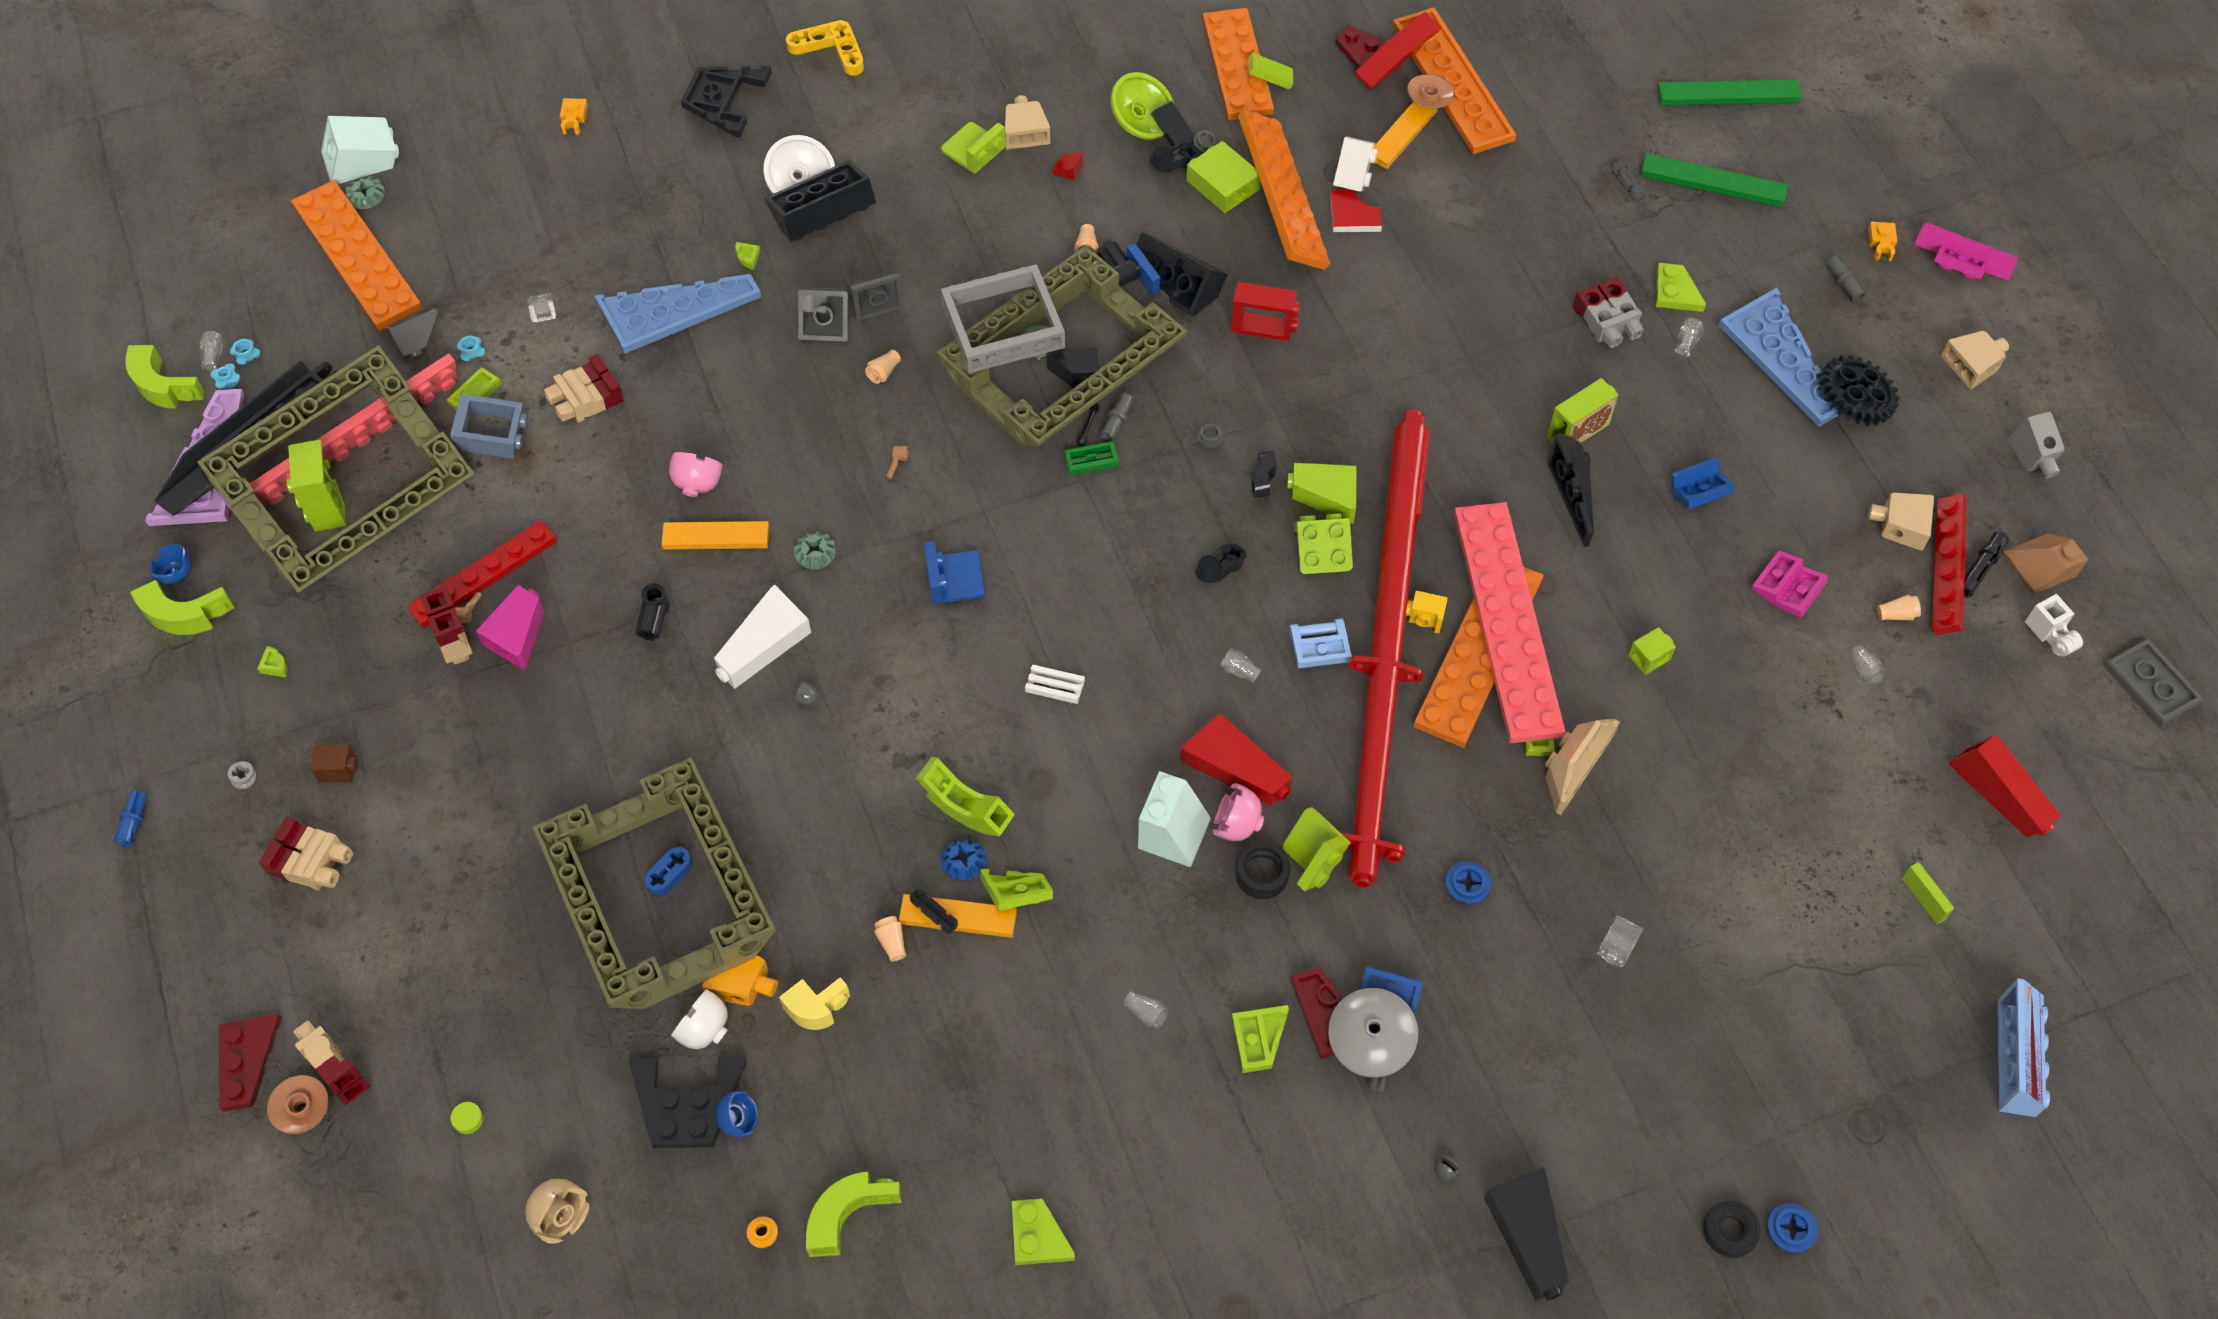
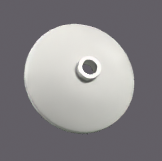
M792 135L780 139L768 151L763 166L764 179L769 190L774 194L835 167L829 151L820 142L808 136ZM793 173H800L802 178L796 179Z

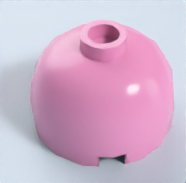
M675 452L670 460L669 473L674 485L683 489L682 494L698 497V493H707L715 488L722 472L723 465L720 462L705 457V460L696 458L697 455L692 453Z
M1234 783L1230 787L1234 789L1231 796L1225 794L1218 807L1214 823L1219 824L1218 830L1213 829V834L1229 841H1242L1250 837L1254 831L1258 832L1261 829L1264 816L1261 815L1262 805L1260 799L1255 793L1240 784Z

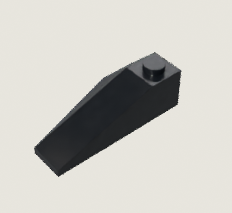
M1141 232L1136 245L1160 276V289L1165 291L1170 297V302L1175 307L1191 316H1195L1218 298L1228 276L1227 273L1155 237Z
M1558 433L1555 435L1547 465L1584 547H1588L1594 533L1590 475L1591 459L1588 452L1584 451L1580 442L1562 433Z

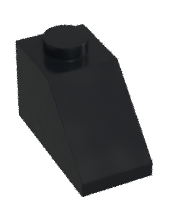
M1097 348L1059 349L1048 352L1047 369L1069 386L1075 388L1098 371Z

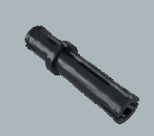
M1995 531L1987 545L1979 550L1978 558L1965 575V598L1973 596L1991 566L1996 564L2001 558V551L2010 541L2006 533Z

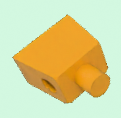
M756 955L755 958L704 981L702 988L703 991L708 989L715 993L724 1002L751 1006L758 993L773 997L778 987V981L766 977L768 974L766 961Z

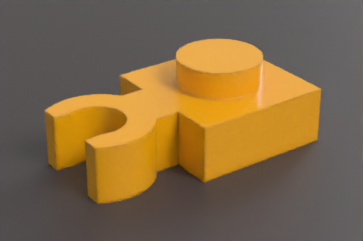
M563 98L560 112L563 135L567 134L569 128H574L575 135H579L581 131L579 123H585L587 99Z
M1870 222L1868 227L1870 247H1877L1874 258L1879 260L1881 254L1885 253L1888 255V261H1892L1897 243L1895 223Z

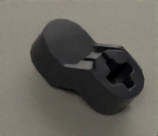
M1183 142L1171 148L1159 146L1152 154L1150 163L1157 170L1169 173L1179 167L1187 169V164L1193 158L1199 157L1200 152L1195 146Z
M1274 451L1258 453V468L1252 472L1251 476L1254 498L1270 496V481L1275 477L1277 464Z
M1236 544L1222 545L1211 555L1201 557L1195 569V575L1199 580L1206 583L1219 582L1230 572L1240 570L1247 553L1241 546Z

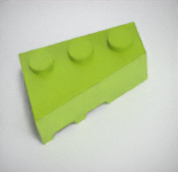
M321 439L288 445L290 477L286 480L290 494L294 493L297 507L303 509L306 523L310 522L315 532L347 526L345 503L336 479L331 480L326 470L330 469V463L328 459L323 460Z

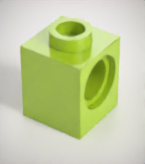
M1658 627L1634 641L1628 656L1644 675H1647L1670 661L1676 646L1672 638L1664 634Z

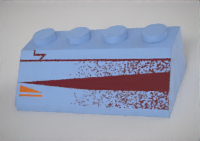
M2019 978L1998 999L1999 1111L2037 1117L2048 1107L2050 1102V1093L2046 1090L2049 1063L2045 1062V1051L2048 1048L2049 1038L2044 1032L2048 1009L2044 1006V995L2024 979Z

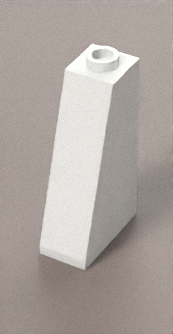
M774 585L715 656L714 659L717 666L715 672L723 683L728 681L734 689L809 635L811 629L808 618Z

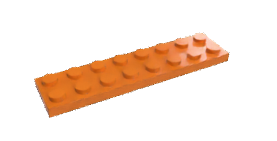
M1430 8L1393 19L1392 27L1396 33L1423 12H1426L1441 26L1439 32L1423 43L1421 49L1411 57L1422 75L1441 77L1453 87V100L1443 108L1471 153L1476 154L1514 142L1516 133L1436 9Z
M1243 109L1238 118L1287 259L1325 270L1330 265L1327 250L1322 242L1320 231L1317 228L1314 214L1308 203L1307 195L1303 189L1301 178L1298 175L1281 123L1274 118L1271 119L1257 112Z
M335 180L291 200L293 207L378 331L423 309L421 302Z
M1523 567L1533 602L1544 574ZM1473 599L1413 726L1418 730L1462 748H1465L1495 683L1475 599Z

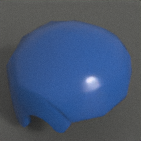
M171 544L159 549V558L156 561H150V575L160 584L171 585L180 583L189 575L192 569V562L188 552L182 545Z
M734 1091L725 1095L717 1105L716 1120L718 1127L723 1133L731 1137H743L753 1133L758 1117V1110L754 1100L747 1095L746 1091Z

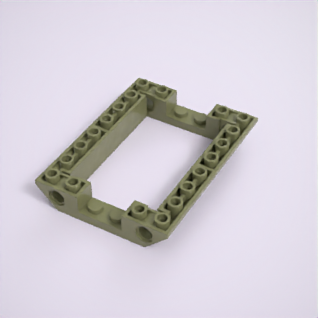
M1086 245L1042 276L1056 312L1085 291L1140 339L1040 413V416L1033 411V407L1024 399L1015 403L990 381L989 368L968 373L956 340H953L937 352L938 358L955 386L1022 446L1041 445L1186 336L1188 332L1154 302L1144 308L1119 286V273ZM1034 285L1025 288L968 329L966 335L971 348L1020 336L1025 329L1039 325L1046 320V313Z
M379 345L197 461L216 492L280 575L297 593L474 475L472 469L443 431L439 433L410 394V386ZM371 386L433 470L302 558L297 550L298 547L289 535L284 534L254 495V490L245 478L242 479L237 472Z
M692 758L640 779L639 782L644 793L592 816L587 805L583 804L533 826L610 1008L645 1009L755 958L776 932ZM683 808L736 921L729 925L725 923L710 930L714 943L664 966L659 967L653 956L637 963V967L627 970L577 854Z

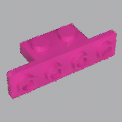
M1927 222L1923 224L1915 241L1916 246L1937 253L1934 262L1938 263L1941 268L1946 270L1955 269L1970 279L1978 278L1981 280L1986 272L2008 280L2018 262V257Z

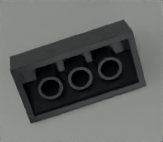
M848 160L765 197V202L781 232L790 241L802 239L805 235L815 230H822L835 221L844 220L857 211L866 210L869 206L876 203L870 178Z

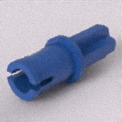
M133 790L130 793L124 812L119 814L120 823L113 840L116 844L127 847L132 846L138 825L143 821L140 816L147 798L146 793L138 790Z

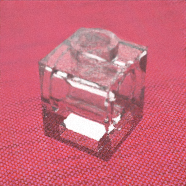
M1617 915L1597 954L1602 956L1609 964L1624 967L1643 928Z

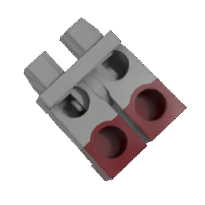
M1619 277L1601 283L1598 287L1595 285L1576 293L1572 308L1576 314L1581 313L1590 331L1595 334L1594 338L1598 343L1605 341L1610 348H1613L1622 343L1623 336L1621 334L1626 333L1630 340H1635L1642 336L1644 330L1640 323L1642 313L1636 307Z

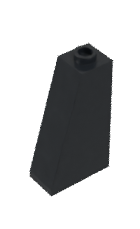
M1544 1167L1488 1190L1484 1200L1535 1301L1544 1297L1546 1301H1550L1563 1294L1562 1289H1564L1569 1280L1547 1174Z

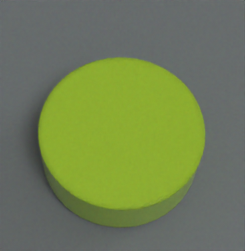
M463 1102L453 1109L451 1123L459 1133L471 1134L481 1127L483 1113L475 1103Z

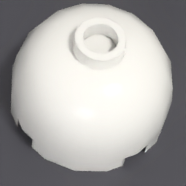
M706 989L693 1004L688 1014L678 1024L671 1036L680 1044L691 1049L705 1048L712 1041L718 1044L728 1031L723 1027L728 1018L724 1002L715 993Z

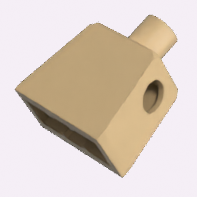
M1020 95L1014 99V104L1006 106V150L1051 144L1050 125L1038 101L1028 102L1026 96Z
M1979 331L1948 340L1941 357L1971 390L1999 370L2006 357L2005 352L2009 350V345L2004 338L1994 341L1987 332Z
M1892 493L1884 506L1871 504L1868 519L1882 522L1881 535L1883 538L1923 551L1931 536L1934 496Z

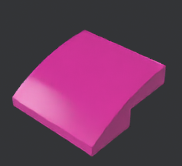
M1779 550L1752 585V589L1782 610L1802 618L1827 584L1828 575L1804 567L1803 559Z

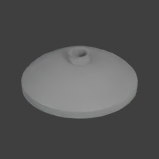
M1365 988L1347 995L1339 1002L1330 1018L1328 1036L1335 1057L1345 1068L1363 1077L1380 1078L1394 1074L1409 1062L1418 1042V1025L1411 1008L1399 996L1384 989ZM1376 1024L1379 1026L1380 1031L1376 1034L1371 1033L1369 1026Z

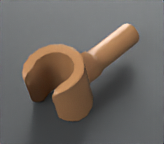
M895 446L893 448L891 466L886 474L887 479H892L899 461H908L909 451L907 446Z
M476 592L465 607H455L461 623L467 624L471 622L472 610L482 596L480 592Z

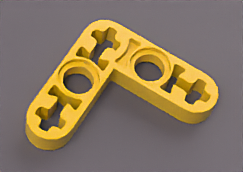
M834 21L794 31L786 37L787 50L791 54L799 55L835 46L846 74L854 76L861 74L864 70L862 54L851 26L846 21ZM839 31H842L844 37H841ZM817 35L824 36L821 40L813 39ZM847 45L853 47L850 50L841 49L843 46ZM853 58L855 65H852L850 59Z

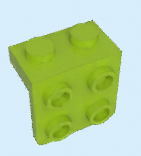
M969 122L941 146V151L958 164L976 174L1006 147L1005 127L997 123L989 131H986L974 122Z
M1342 514L1326 515V520H1316V516L1313 515L1300 516V522H1293L1294 533H1297L1299 566L1302 574L1350 571L1353 568L1350 518L1342 519Z
M1313 807L1305 809L1283 844L1284 851L1305 870L1297 884L1304 891L1314 887H1322L1328 881L1334 867L1343 858V853L1351 842Z

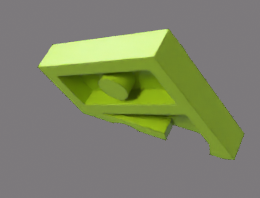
M1658 263L1656 307L1704 312L1706 303L1684 265Z
M990 869L980 870V879L998 911L1053 899V889L1041 873L1007 871L1006 876L990 875Z
M1288 1005L1232 1013L1242 1073L1272 1069L1287 1019Z
M1043 1199L1012 1201L1015 1265L1075 1261L1074 1251Z

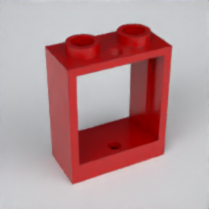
M1237 282L1233 300L1231 333L1290 342L1291 333L1297 332L1300 302L1296 301L1297 291ZM1245 308L1286 313V319L1246 313Z

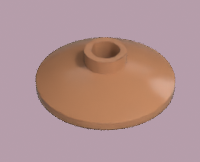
M1435 75L1416 76L1409 82L1407 87L1409 97L1415 103L1427 108L1445 107L1451 103L1454 97V89L1451 84Z
M299 1075L284 1080L274 1089L269 1097L267 1115L270 1122L276 1129L286 1134H301L311 1130L321 1122L328 1110L329 1095L327 1089L318 1079L311 1076ZM306 1104L304 1110L297 1112V1108L300 1105Z

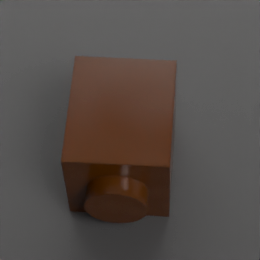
M315 745L310 770L318 782H352L353 774L358 770V757L354 755L349 745Z

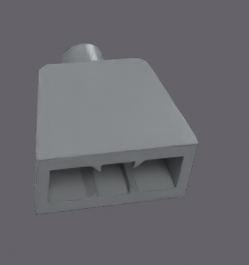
M2050 411L2027 417L2007 440L2025 470L2041 469L2046 479L2054 477L2060 473L2055 460L2064 452V445L2053 415Z

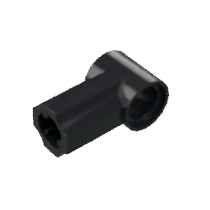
M1108 240L1098 249V256L1119 273L1120 287L1140 278V270L1136 261L1133 258L1128 259L1117 242Z
M658 583L646 585L641 592L643 601L635 633L638 637L645 640L654 641L660 638L664 616L670 607L663 586ZM654 598H660L655 602H651V600H653Z

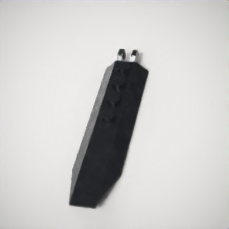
M300 360L184 452L156 497L155 503L174 517L212 490L213 486L197 461L337 371L330 374L332 366L328 362H323L313 371H309Z

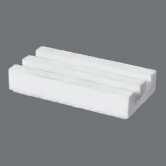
M1032 665L1031 674H1029L1028 683L1025 686V692L1078 704L1085 676ZM1034 682H1035V683L1044 684V685H1048V686H1050L1051 688L1034 685ZM1060 688H1061V689H1066V690L1074 691L1075 694L1069 693V692L1060 691V690H1056V689H1060Z

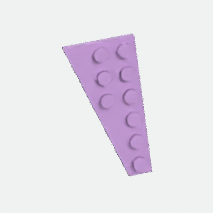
M242 389L215 391L203 413L204 419L198 429H194L191 435L193 439L189 447L184 448L179 459L184 452L243 406L245 394ZM213 488L174 517L157 504L154 511L148 513L145 522L148 526L228 521L229 507Z

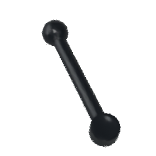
M1097 403L1090 407V415L1083 433L1077 439V443L1080 446H1084L1087 443L1086 436L1095 414L1099 413L1100 406Z

